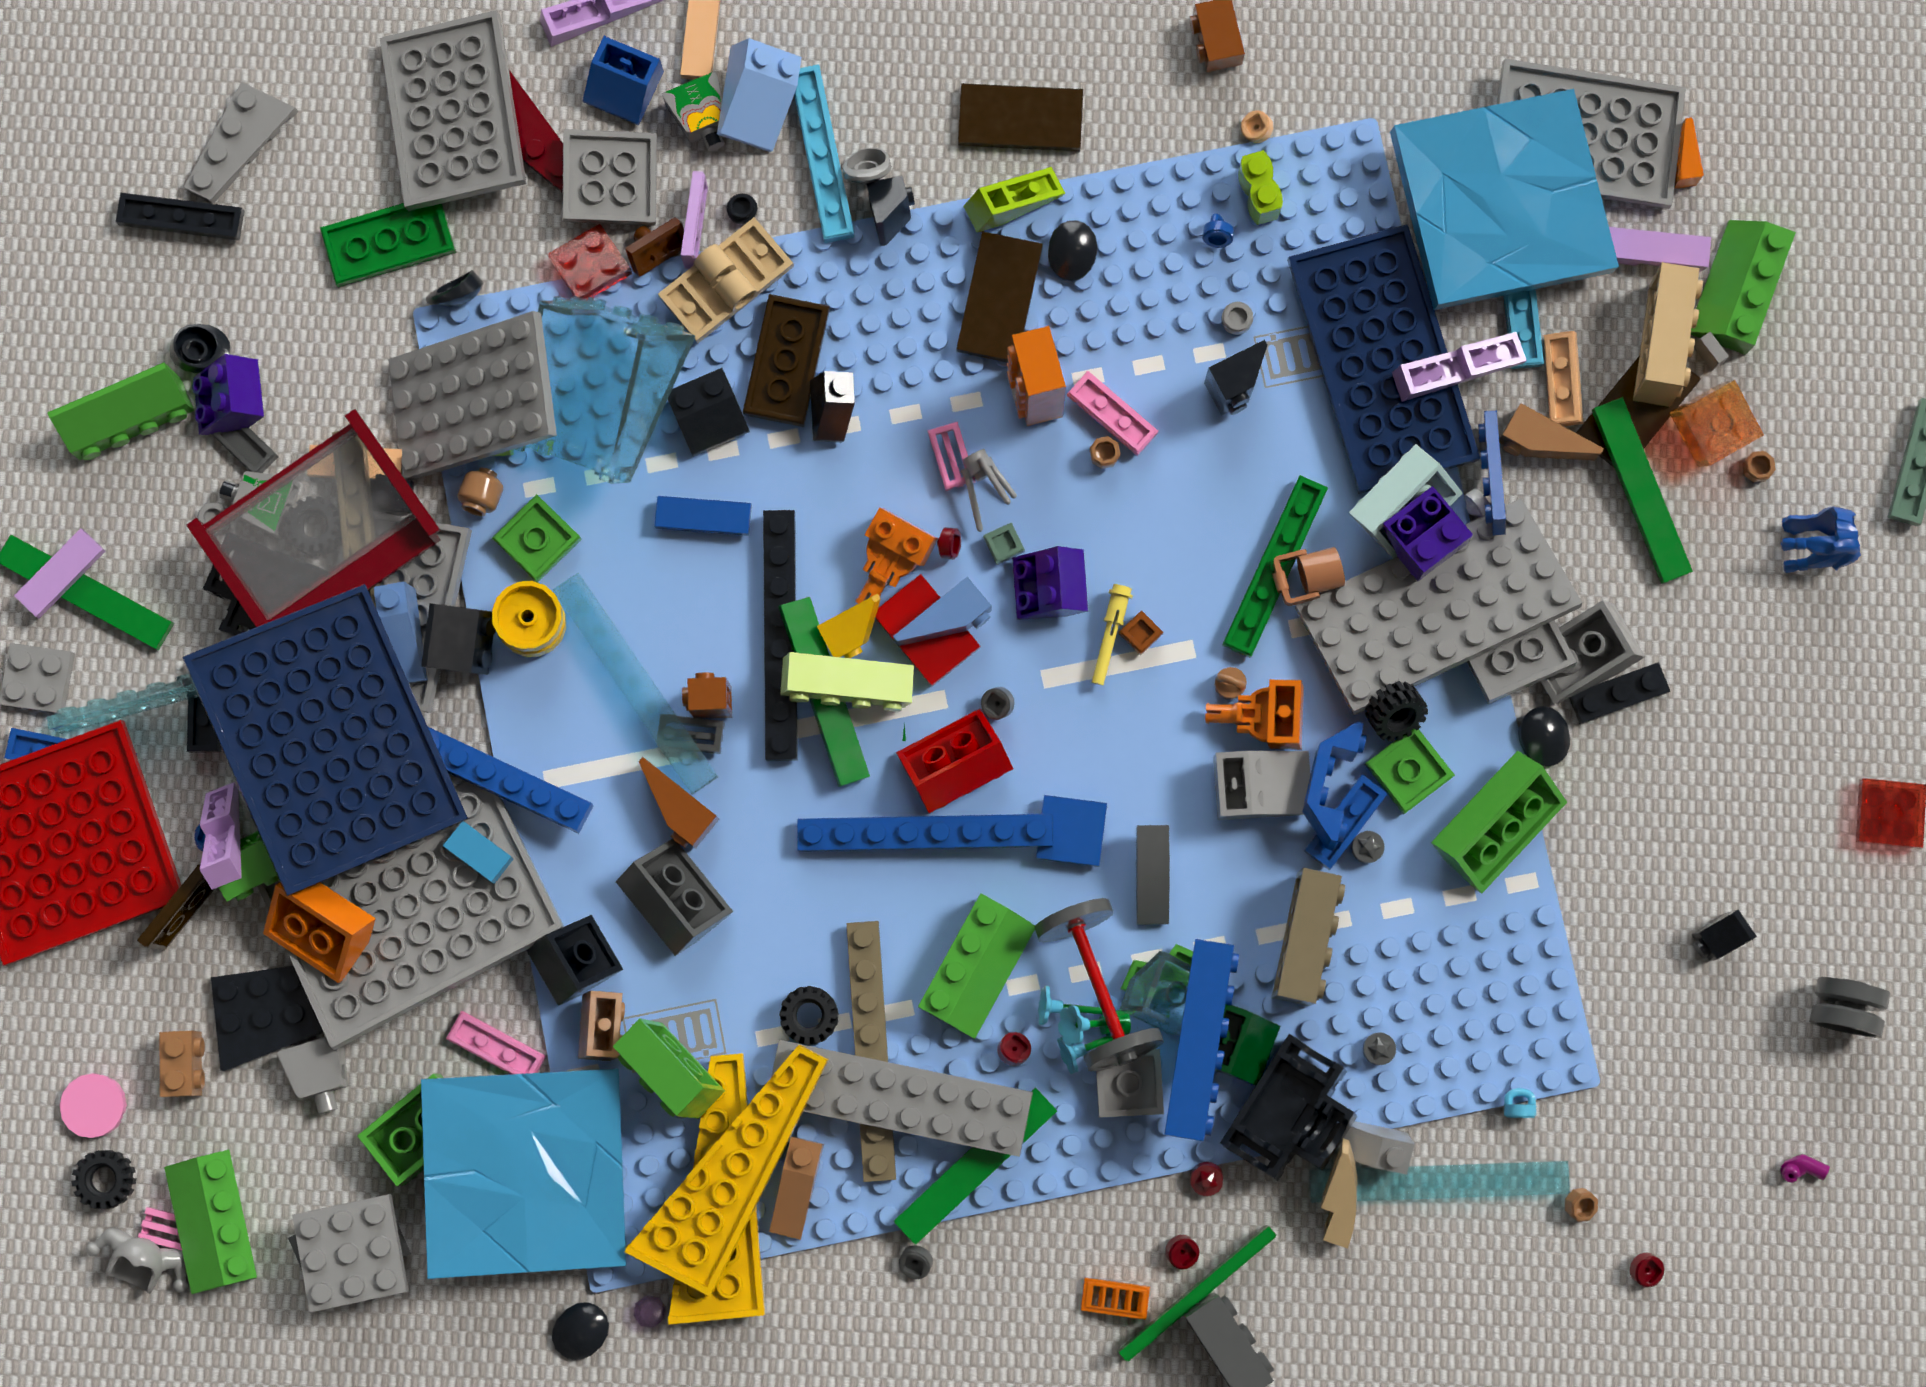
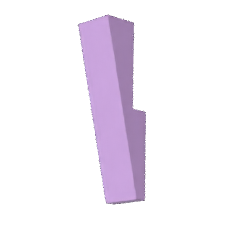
M570 0L541 9L540 23L552 47L663 0Z
M1609 227L1617 260L1620 264L1637 266L1643 263L1660 266L1664 262L1700 268L1699 273L1709 267L1711 237Z
M1517 332L1464 345L1456 351L1402 364L1392 372L1403 402L1523 364L1527 360Z
M233 782L205 794L200 827L206 837L200 871L211 889L242 878L238 787Z

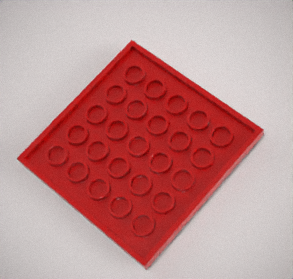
M124 720L113 722L0 764V958L3 966L13 964L161 909L180 888L181 882Z

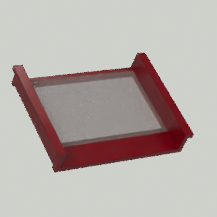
M356 409L345 415L350 424L204 524L198 518H195L186 524L256 627L364 584L369 591L441 541L437 535L441 531Z

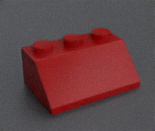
M981 709L896 752L928 813L946 806L959 797L971 793L978 787L1013 770V766L1000 739Z

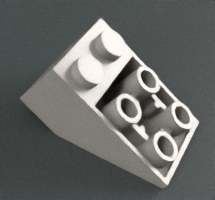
M1234 751L1215 753L1213 763L1218 820L1304 815L1302 809L1310 779L1309 751Z

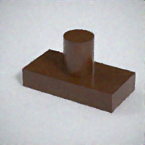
M674 217L653 231L645 226H641L635 231V242L627 246L625 250L632 271L637 276L644 275L681 251L684 228L680 220Z

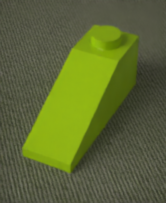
M1049 167L981 187L963 207L978 233L1001 226L1062 197L1065 191L1053 168Z

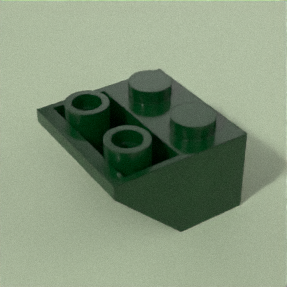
M1225 1005L1223 1018H1229L1227 1037H1220L1218 1050L1224 1051L1221 1071H1216L1256 1086L1263 1075L1281 1026L1234 1005Z

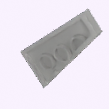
M241 82L183 188L214 204L240 176L239 172L249 161L252 162L260 154L258 151L269 139L273 140L280 132L279 128L288 119H292L296 115L297 109Z

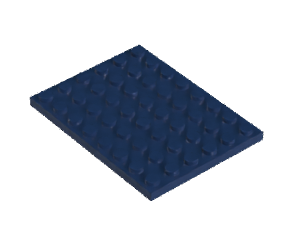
M365 584L182 657L286 896L468 819Z

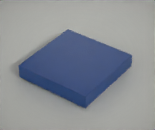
M1044 795L1042 814L1053 815V847H1037L1036 859L1099 867L1107 803Z

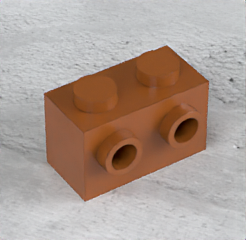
M1212 0L1195 4L1193 16H1189L1192 34H1198L1200 44L1196 45L1199 63L1204 62L1206 72L1242 65L1245 52L1232 0Z
M702 672L696 673L695 678H687L688 687H682L683 706H686V711H689L693 718H732V686L726 677H714V673Z

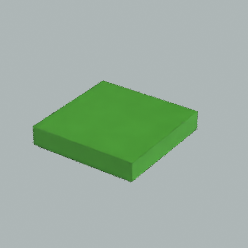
M537 494L492 537L537 583L582 540Z
M1412 729V735L1409 737L1404 734L1402 740H1395L1364 764L1403 815L1455 776L1419 729Z

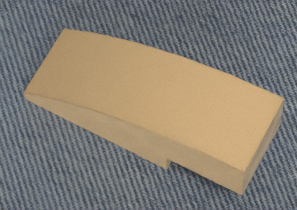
M1343 1138L1322 1193L1321 1209L1330 1211L1324 1225L1323 1240L1348 1249L1356 1217L1357 1173L1350 1141Z

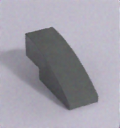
M1137 825V925L1169 924V825Z

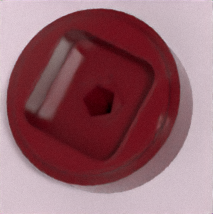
M943 528L937 540V547L941 558L954 560L959 555L961 534L957 528Z
M1010 1032L999 1042L997 1047L998 1056L1009 1066H1019L1031 1054L1030 1041L1021 1033Z
M1202 1162L1196 1165L1191 1173V1186L1194 1191L1202 1196H1212L1220 1191L1223 1185V1173L1220 1167L1212 1162Z
M1177 1235L1170 1239L1166 1245V1258L1177 1269H1188L1199 1258L1200 1251L1197 1243L1187 1235Z
M1641 1253L1631 1262L1630 1275L1641 1286L1653 1287L1663 1278L1664 1264L1651 1253Z

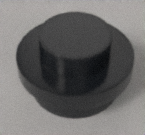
M736 194L727 203L728 216L737 224H746L757 215V203L748 194Z

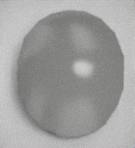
M864 148L853 153L845 161L843 175L845 179L851 182L861 184L872 183L885 177L890 172L892 166L889 156L884 150Z

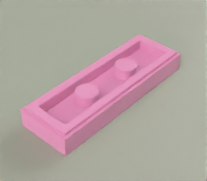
M1089 371L1067 393V396L1137 456L1158 434V430Z
M464 1011L460 1012L446 1038L450 1042L510 1074L538 1073L547 1057Z

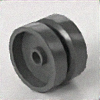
M1818 977L1815 994L1820 999L1834 1003V1005L1824 1003L1813 1005L1809 1020L1811 1024L1858 1036L1882 1038L1885 1021L1880 1016L1866 1012V1010L1876 1012L1887 1010L1891 994L1889 991L1855 980Z

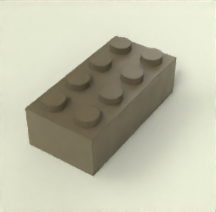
M1304 867L1297 873L1271 998L1305 1006L1314 1005L1316 1001L1323 998L1326 980L1321 979L1322 971L1329 967L1332 957V948L1328 947L1329 937L1335 936L1339 922V916H1334L1335 907L1342 903L1345 893V885L1340 884L1342 876Z

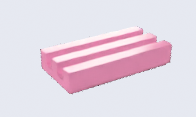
M958 422L928 430V436L945 491L952 490L954 487L959 488L966 484L964 477L961 478L947 433L949 431L954 432L963 461V459L968 457ZM939 434L942 436L955 480L952 481L949 480L936 435ZM975 477L972 478L973 483H976Z
M146 1207V1217L142 1221V1230L138 1237L149 1239L155 1244L182 1250L181 1243L178 1241L149 1234L150 1229L179 1236L177 1228L152 1222L154 1216L176 1222L174 1213Z

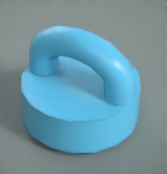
M1516 1088L1507 1092L1504 1099V1116L1509 1118H1535L1536 1098L1533 1092L1524 1088ZM1516 1096H1523L1528 1099V1104H1512V1099Z

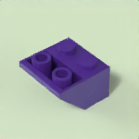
M224 354L193 377L192 390L195 394V419L198 422L199 435H210L217 432L223 433L241 430V428H249L264 417L258 359Z
M1433 486L1383 523V527L1398 558L1417 581H1420L1466 546L1473 536L1471 531Z
M1056 546L1012 558L1016 617L1018 620L1067 617L1088 612L1084 549Z

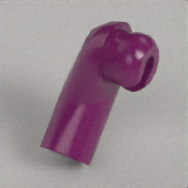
M1799 1154L1786 1160L1780 1168V1173L1783 1179L1789 1183L1796 1182L1797 1178L1807 1173L1820 1180H1824L1828 1175L1830 1166L1805 1154Z

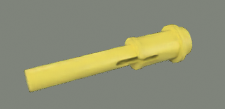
M1113 584V588L1109 589L1108 593L1111 596L1106 616L1103 620L1107 624L1091 683L1104 685L1118 627L1123 626L1128 601L1133 598V595H1131L1132 589L1129 587Z

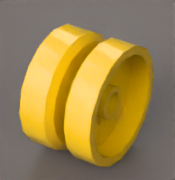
M520 581L506 587L496 598L492 609V624L502 642L512 652L525 657H540L553 651L562 641L566 631V614L555 593L546 585L534 581ZM526 618H529V619H532V618H533V620H532L531 622H525V621H524Z

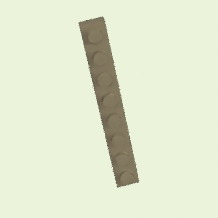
M879 921L846 923L855 1055L888 1062ZM860 1124L864 1182L896 1180L893 1130Z

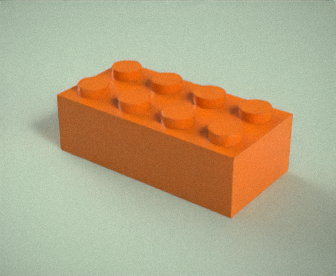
M1050 326L1012 335L1011 346L1007 347V377L1010 388L1016 389L1015 406L1019 419L1025 418L1026 425L1031 426L1062 418L1066 385Z

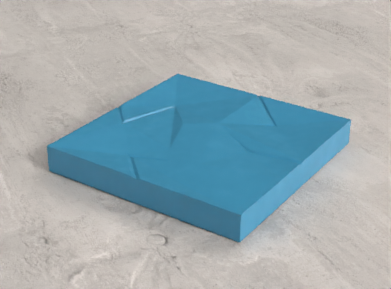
M1574 89L1394 125L1390 131L1433 310L1613 273L1619 268Z
M618 1068L421 1079L427 1279L626 1266Z

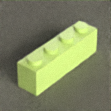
M789 652L783 657L781 695L790 696L789 700L793 702H808L809 698L821 699V704L840 705V701L852 702V707L867 709L871 708L872 704L883 706L884 711L899 712L902 711V708L912 703L914 665Z

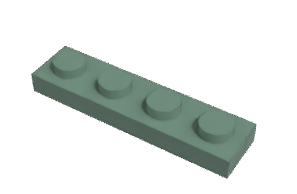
M1921 398L1917 403L1887 518L1917 527L1922 524L1926 509L1925 398Z

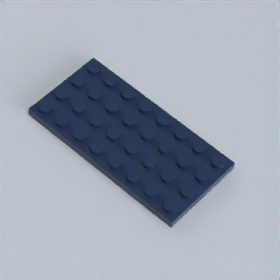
M1408 224L1289 256L1287 259L1358 494L1370 491L1380 478L1386 475L1415 444L1440 463L1444 470L1479 461L1480 454L1458 384L1402 402L1392 372L1402 364L1448 353L1435 310H1433L1428 287Z

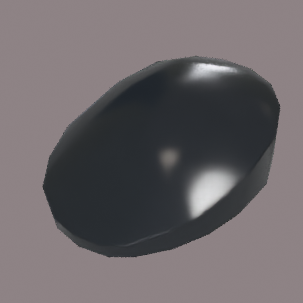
M1074 220L1060 224L1053 231L1049 241L1048 262L1053 272L1063 280H1079L1093 267L1098 247L1096 236L1092 229L1084 222Z
M471 270L428 294L426 301L431 305L448 307L463 305L477 296L484 282Z
M186 325L174 336L169 349L170 357L174 364L182 370L200 373L222 355L230 354V342L222 331L211 325Z
M1546 706L1536 707L1524 716L1519 725V742L1527 757L1546 767L1557 765L1566 757L1570 747V734L1566 721L1558 711Z
M588 1302L576 1303L567 1308L556 1320L552 1330V1341L555 1349L562 1356L571 1360L585 1359L602 1347L608 1336L609 1322L607 1315L597 1305Z

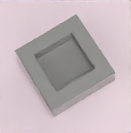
M1711 332L1700 338L1694 345V348L1711 371L1720 366L1729 357Z

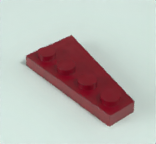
M509 70L523 162L563 193V142Z

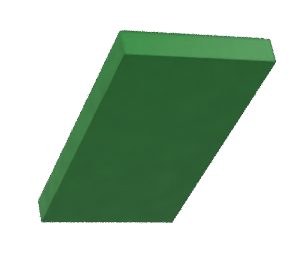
M404 203L320 227L337 287L456 253L443 204L408 211L404 207Z

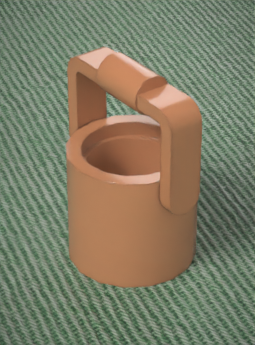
M1335 547L1307 554L1306 549L1279 555L1274 559L1273 568L1275 573L1272 574L1277 592L1282 594L1283 601L1287 606L1320 598V592L1345 586L1343 566ZM1297 559L1298 572L1306 595L1290 598L1288 591L1290 588L1280 563Z

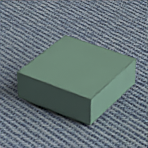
M1012 522L983 535L996 565L1025 552Z

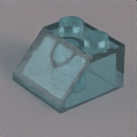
M1159 951L1130 979L1119 1010L1154 1028H1159L1160 1031L1166 1034L1180 1035L1191 965L1164 951Z

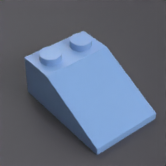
M750 38L730 47L717 135L772 152L798 85L802 57Z

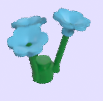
M1044 986L1041 989L1038 1006L1039 1025H1044L1048 1022L1050 1013H1060L1061 1021L1058 1024V1030L1062 1037L1057 1039L1060 1055L1070 1074L1078 1072L1077 1058L1086 1055L1087 1051L1113 1040L1100 1007L1063 1004V1001L1051 999L1050 986ZM1126 1009L1115 1010L1124 1034L1128 1035L1131 1030V1020ZM1080 1013L1099 1014L1100 1017L1099 1020H1088L1081 1016ZM1099 1027L1100 1032L1103 1035L1106 1034L1105 1037L1085 1045L1081 1043L1084 1037L1083 1031H1088L1089 1028Z

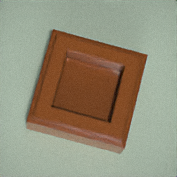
M1142 610L1119 631V635L1140 656L1164 633Z

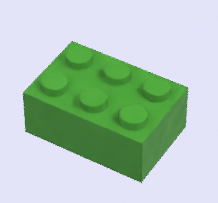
M639 1018L613 1045L614 1049L620 1054L617 1058L621 1064L629 1070L634 1069L641 1077L638 1080L639 1083L652 1094L655 1092L662 1100L660 1102L661 1107L672 1117L676 1115L683 1118L699 1119L725 1092L719 1083L661 1022Z
M433 1073L427 1079L444 1077L441 1074ZM421 1084L357 1135L397 1187L405 1186L424 1170Z

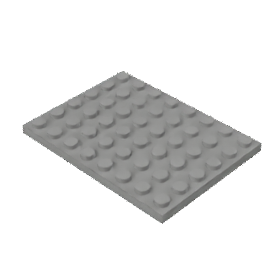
M458 777L451 780L468 819L463 821L514 859L495 884L488 881L443 847L444 843L461 822L321 881L322 884L376 918L368 945L340 983H337L287 950L327 1041L333 1050L354 1041L529 949L546 934L564 928L501 797ZM280 880L268 886L264 883L257 886L268 911L275 885Z

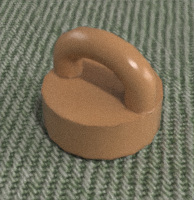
M1227 667L1218 673L1214 686L1219 696L1232 700L1238 698V695L1243 694L1247 681L1241 670Z

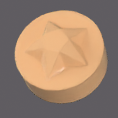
M1255 110L1249 112L1241 122V132L1250 142L1262 143L1272 134V119L1262 111Z

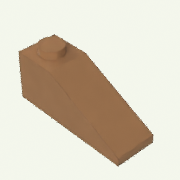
M1522 403L1519 404L1499 438V443L1503 445V449L1514 456L1595 461L1604 449Z
M794 1136L790 1138L769 1232L801 1240L824 1144Z

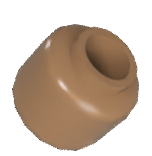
M480 467L479 471H469L465 474L457 494L458 500L462 503L461 507L463 510L476 516H485L486 513L496 510L503 492V484L496 478V472Z

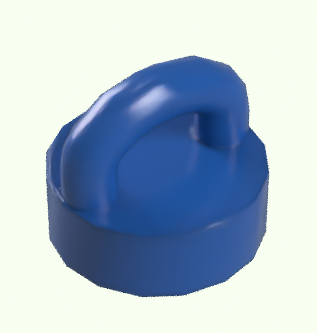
M1213 214L1211 221L1203 227V241L1215 248H1223L1232 243L1234 236L1233 226L1225 222L1220 214Z

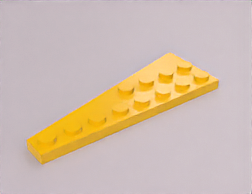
M798 1045L760 1092L754 1096L743 1112L732 1122L726 1132L686 1176V1179L675 1192L669 1196L658 1212L647 1222L641 1232L627 1246L625 1253L710 1297L829 1059L802 1045Z
M744 1053L710 1056L708 1073L719 1083L725 1092L700 1117L693 1168L748 1106ZM755 1207L710 1297L675 1279L668 1325L765 1315L757 1207Z

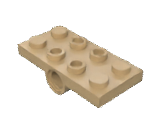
M753 217L720 245L713 244L702 251L695 259L694 265L658 293V296L695 341L699 343L794 267V263L756 218Z

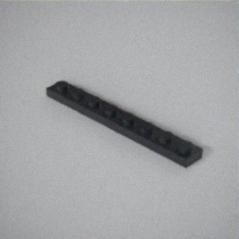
M763 510L765 760L798 761L797 702L790 701V696L781 695L783 657L789 652H793L778 608L780 605L796 601L795 510Z

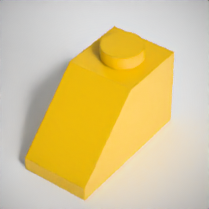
M878 594L817 626L833 657L844 655L845 658L851 659L863 652L860 646L869 641L881 600Z

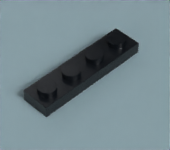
M121 192L115 222L119 226L240 241L245 211L242 207Z

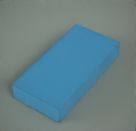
M464 821L460 823L443 845L445 849L493 884L496 883L514 860L512 856Z

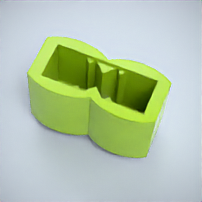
M1264 150L1242 156L1238 179L1242 190L1248 196L1247 207L1252 220L1257 225L1277 220L1281 212L1283 197L1278 184L1273 180L1271 159Z

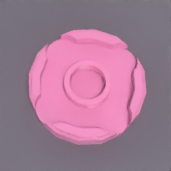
M96 1073L79 1076L70 1082L62 1093L60 1102L61 1118L67 1128L78 1136L88 1138L106 1136L114 1131L121 1123L127 1107L125 1093L119 1083L108 1076Z

